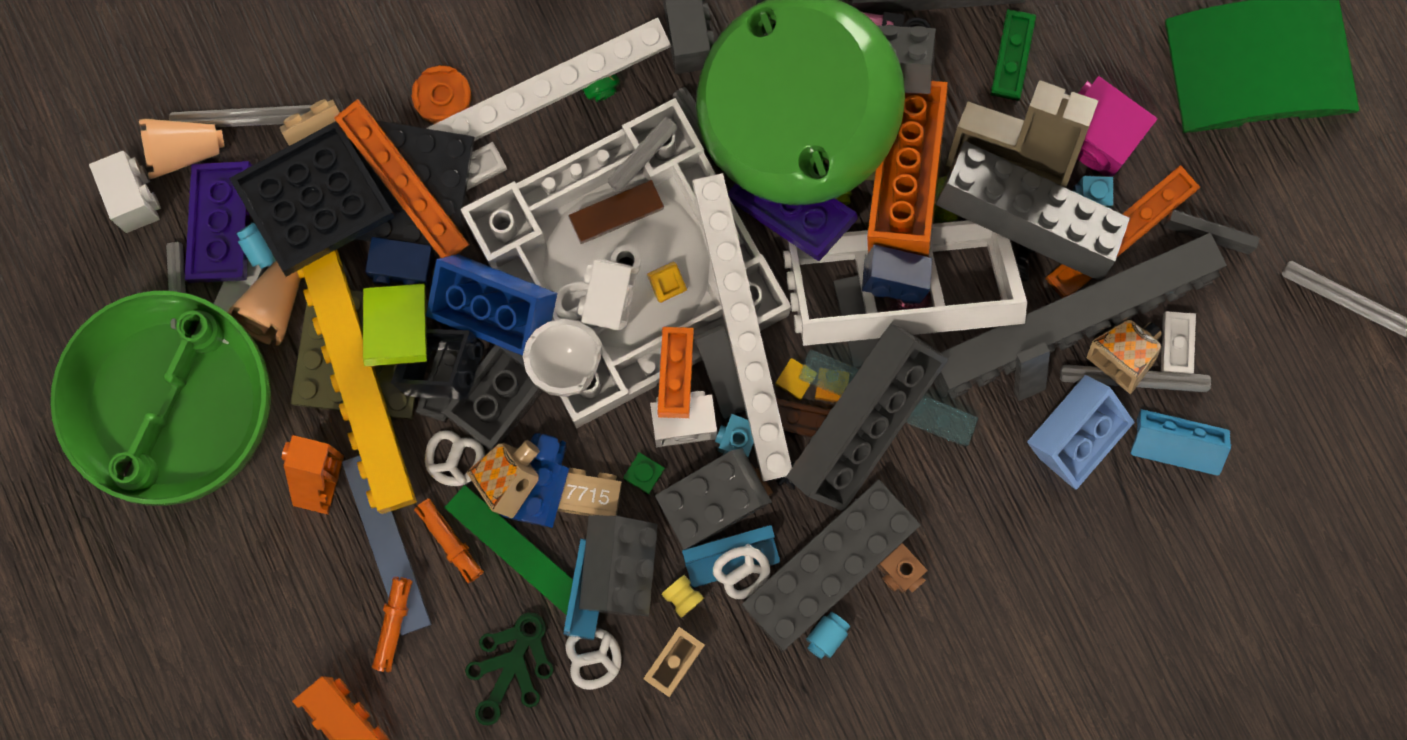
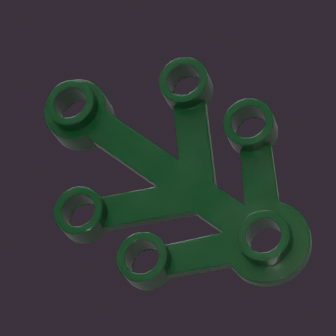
M525 613L517 619L515 627L496 634L487 633L481 636L479 645L485 652L495 651L500 644L516 639L517 641L511 652L480 663L476 661L470 662L466 666V676L471 680H479L484 674L503 668L488 700L482 701L476 707L475 716L479 723L488 726L499 721L501 717L499 705L515 674L522 692V704L529 708L539 704L540 694L533 688L523 658L528 646H530L537 664L535 666L537 677L548 679L553 675L554 667L547 660L541 638L546 631V625L538 614ZM529 622H533L536 625V631L533 634L525 632V625ZM487 637H492L495 641L494 646L490 649L485 648L483 645V641ZM542 664H547L550 667V673L546 676H542L539 673V667ZM473 665H478L481 669L477 677L470 675L469 670ZM528 692H533L536 695V701L533 704H528L525 701V695ZM486 707L494 709L495 714L493 718L487 719L484 717L483 711Z

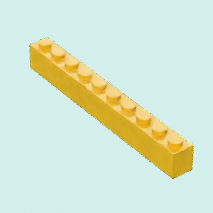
M336 249L301 268L297 273L300 279L305 278L308 288L303 290L308 306H314L317 316L312 318L317 335L322 334L325 341V346H321L322 354L326 364L331 363L334 374L330 375L334 391L341 393L344 402L339 404L340 412L344 421L349 420L353 431L348 433L349 441L353 450L358 449L362 460L357 462L359 473L362 479H368L371 489L366 491L371 509L377 508L379 513L384 514L415 504L417 501L375 367H364L363 329L338 250Z

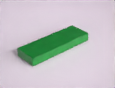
M1007 9L990 92L991 96L1016 101L1020 100L1036 19L1035 14Z

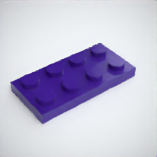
M249 161L191 165L185 280L187 282L247 280L248 258L237 242L240 239L236 233L250 225V214L229 178L253 166Z
M737 184L728 192V197L734 205L817 261H820L858 219L855 211L835 198L810 205H787L757 197Z

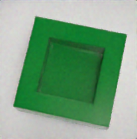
M639 452L623 479L649 495L665 468Z

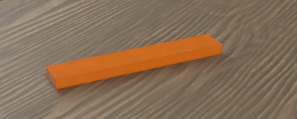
M357 99L334 117L441 258L457 255L470 245L360 100Z
M1181 165L1123 213V215L1130 219L1117 257L1200 188ZM1061 264L1045 279L1064 298L1077 292L1092 277Z

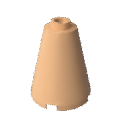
M139 119V126H146V130L141 131L146 166L153 167L154 171L148 172L149 179L163 176L219 155V148H224L222 130H216L214 124Z
M277 261L273 262L230 307L228 313L237 319L253 339L269 345L272 340H276V345L281 344L285 337L301 281L297 271L286 277Z

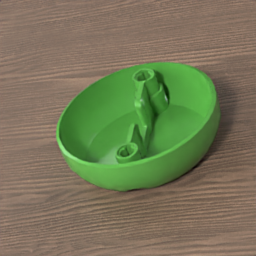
M765 0L749 8L734 19L712 45L699 76L696 95L697 120L701 136L717 166L742 189L757 197L787 205H810L825 202L853 190L865 181L880 166L893 146L902 123L905 105L903 73L891 43L868 16L840 0ZM824 160L829 161L828 171H826L825 165L823 163Z
M176 291L137 293L121 298L93 314L80 326L62 352L55 369L51 388V413L55 433L63 452L71 464L85 479L104 492L131 503L151 506L174 505L200 499L230 482L243 470L259 447L267 428L271 405L270 380L266 364L258 346L248 331L237 319L217 305L203 298ZM174 318L177 321V329L171 328L170 322ZM200 320L194 335L191 336V330L193 329L194 325ZM223 339L228 341L229 344L223 343ZM130 461H132L130 469L126 477H124L126 466Z

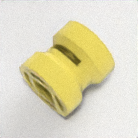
M685 575L680 577L661 594L667 602H672L675 605V611L681 618L704 600L699 591L692 589L690 586L691 582Z

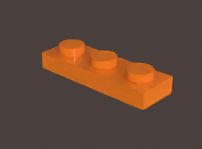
M662 328L657 412L659 418H689L694 328Z

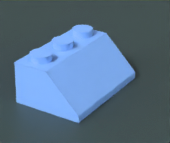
M1085 375L1027 443L1042 462L1072 488L1077 490L1135 422L1111 387Z

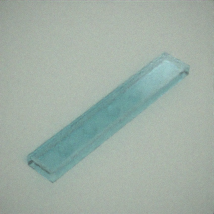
M810 349L798 379L842 396L845 388L855 377L859 369ZM923 396L906 423L966 447L969 445L978 417Z

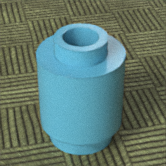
M255 223L236 233L240 239L237 242L252 267L259 265L262 269L276 261Z
M830 612L827 617L823 616L806 638L807 642L810 643L807 649L820 659L824 656L831 658L848 636L847 631L850 625L837 614Z

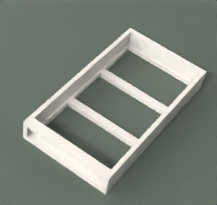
M969 220L933 224L929 257L932 258L930 293L934 307L877 313L874 295L862 291L864 259L868 254V230L846 232L820 261H817L789 241L788 250L783 251L784 267L791 270L787 272L788 290H794V293H790L792 312H798V315H794L795 333H801L803 346L880 338L891 323L912 335L1025 324L1027 300L1010 239ZM988 247L1001 300L945 306L933 252ZM855 259L866 314L809 319L800 265Z

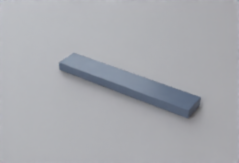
M359 455L343 461L342 464L388 598L393 577H399V580L400 577L413 581L406 605L409 609L408 614L403 617L400 630L403 636L432 624L393 511L381 514L377 511V508L371 509L366 491L371 489L368 479H362L359 473L357 462L362 461Z

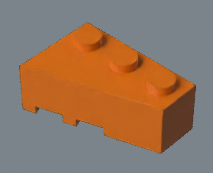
M292 435L291 441L285 443L282 451V460H285L284 470L292 505L328 515L344 455L330 444Z
M321 676L292 701L298 708L302 706L313 719L311 722L317 730L321 729L329 740H390L379 726L374 729L368 722L367 718L370 717V714L360 702L354 704L347 696L351 691L340 678L334 680L333 677Z

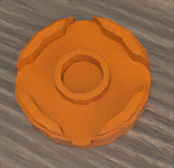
M438 65L426 69L419 76L418 80L416 79L413 84L411 97L415 110L424 120L436 124L469 108L472 94L467 79L460 72L450 66Z

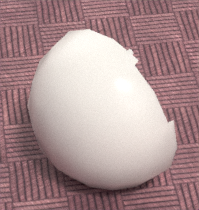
M560 319L547 322L536 329L525 344L523 360L526 373L538 388L549 395L567 397L579 394L587 389L596 373L602 353V342L592 328L580 321Z

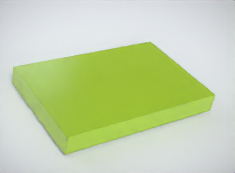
M425 284L363 288L364 367L427 362Z

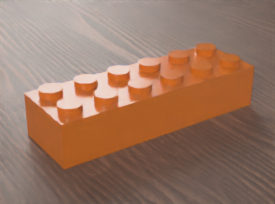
M932 81L930 94L905 93L904 112L898 135L888 155L876 169L867 235L868 253L873 245L929 257L947 106L948 82Z

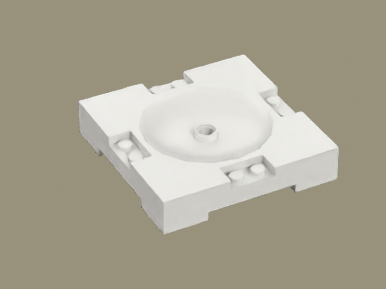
M676 98L622 125L621 130L518 183L513 181L461 208L465 221L490 267L557 292L567 284L584 282L587 266L593 265L594 260H607L618 263L621 258L630 257L634 260L632 266L639 267L626 327L621 330L605 328L598 336L602 342L601 358L596 373L587 389L579 394L567 397L559 396L576 429L657 386L660 379L663 327L694 328L695 336L722 325L728 337L692 181L695 179L713 176L716 173L704 154V148ZM665 117L671 119L677 125L676 132L622 191L617 192L608 184V179ZM652 180L664 205L663 210L584 244H580L569 220V214ZM729 199L760 331L788 317L791 305ZM674 261L677 263L687 291L660 303L657 301L647 273ZM575 291L566 295L562 299L563 309L569 311L579 306L580 298L586 295V291ZM554 310L552 321L560 320ZM583 323L590 328L595 327V325ZM693 340L692 365L701 361L695 340Z

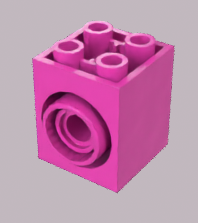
M1098 76L1093 84L1087 81L1078 93L1099 101L1077 159L1085 166L1098 171L1104 177H1114L1158 118Z

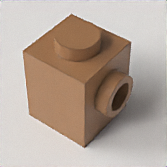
M903 543L877 565L885 574L882 578L883 581L894 592L898 589L903 593L909 589L913 593L926 581L922 575L928 570Z

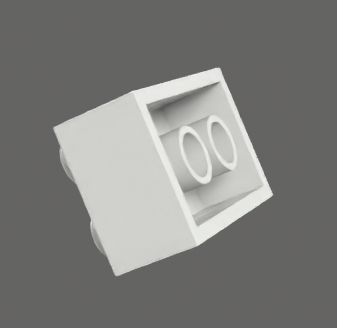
M594 260L593 265H588L584 283L589 284L587 295L581 296L578 307V314L582 315L581 322L614 330L625 328L639 267L607 260Z

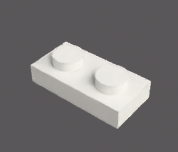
M1168 311L1163 313L1161 372L1194 373L1196 313Z

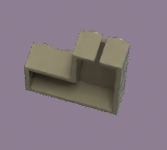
M1039 80L1025 120L967 102L957 126L946 166L951 167L961 146L966 141L1066 188L1099 100L1075 92L1067 95L1064 94L1066 89Z

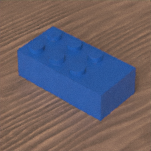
M457 254L436 259L426 317L458 330H469L482 340L523 356L525 344L533 332L547 322L552 321L558 293Z

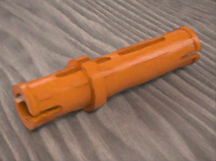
M430 498L421 502L414 511L447 554L446 558L449 563H454L468 584L479 578L484 571L468 550L470 548L466 543L463 544Z
M393 577L388 603H385L383 606L385 616L372 668L377 671L384 672V668H386V672L392 671V663L403 617L407 616L409 610L406 605L413 581L407 578L400 577L399 580V577Z

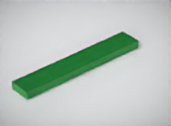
M464 485L444 508L567 615L573 579L499 514L493 512L483 500Z

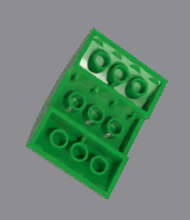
M1248 0L1204 8L1165 20L1183 133L1240 127L1244 123L1299 117V119L1359 112L1339 0Z

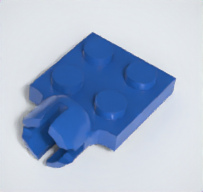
M535 433L531 437L530 442L540 452L530 464L539 476L538 482L513 518L501 514L500 516L553 528L569 468L562 466L567 447L565 441L560 440V443H558V439L554 436L542 434L540 437L541 433Z

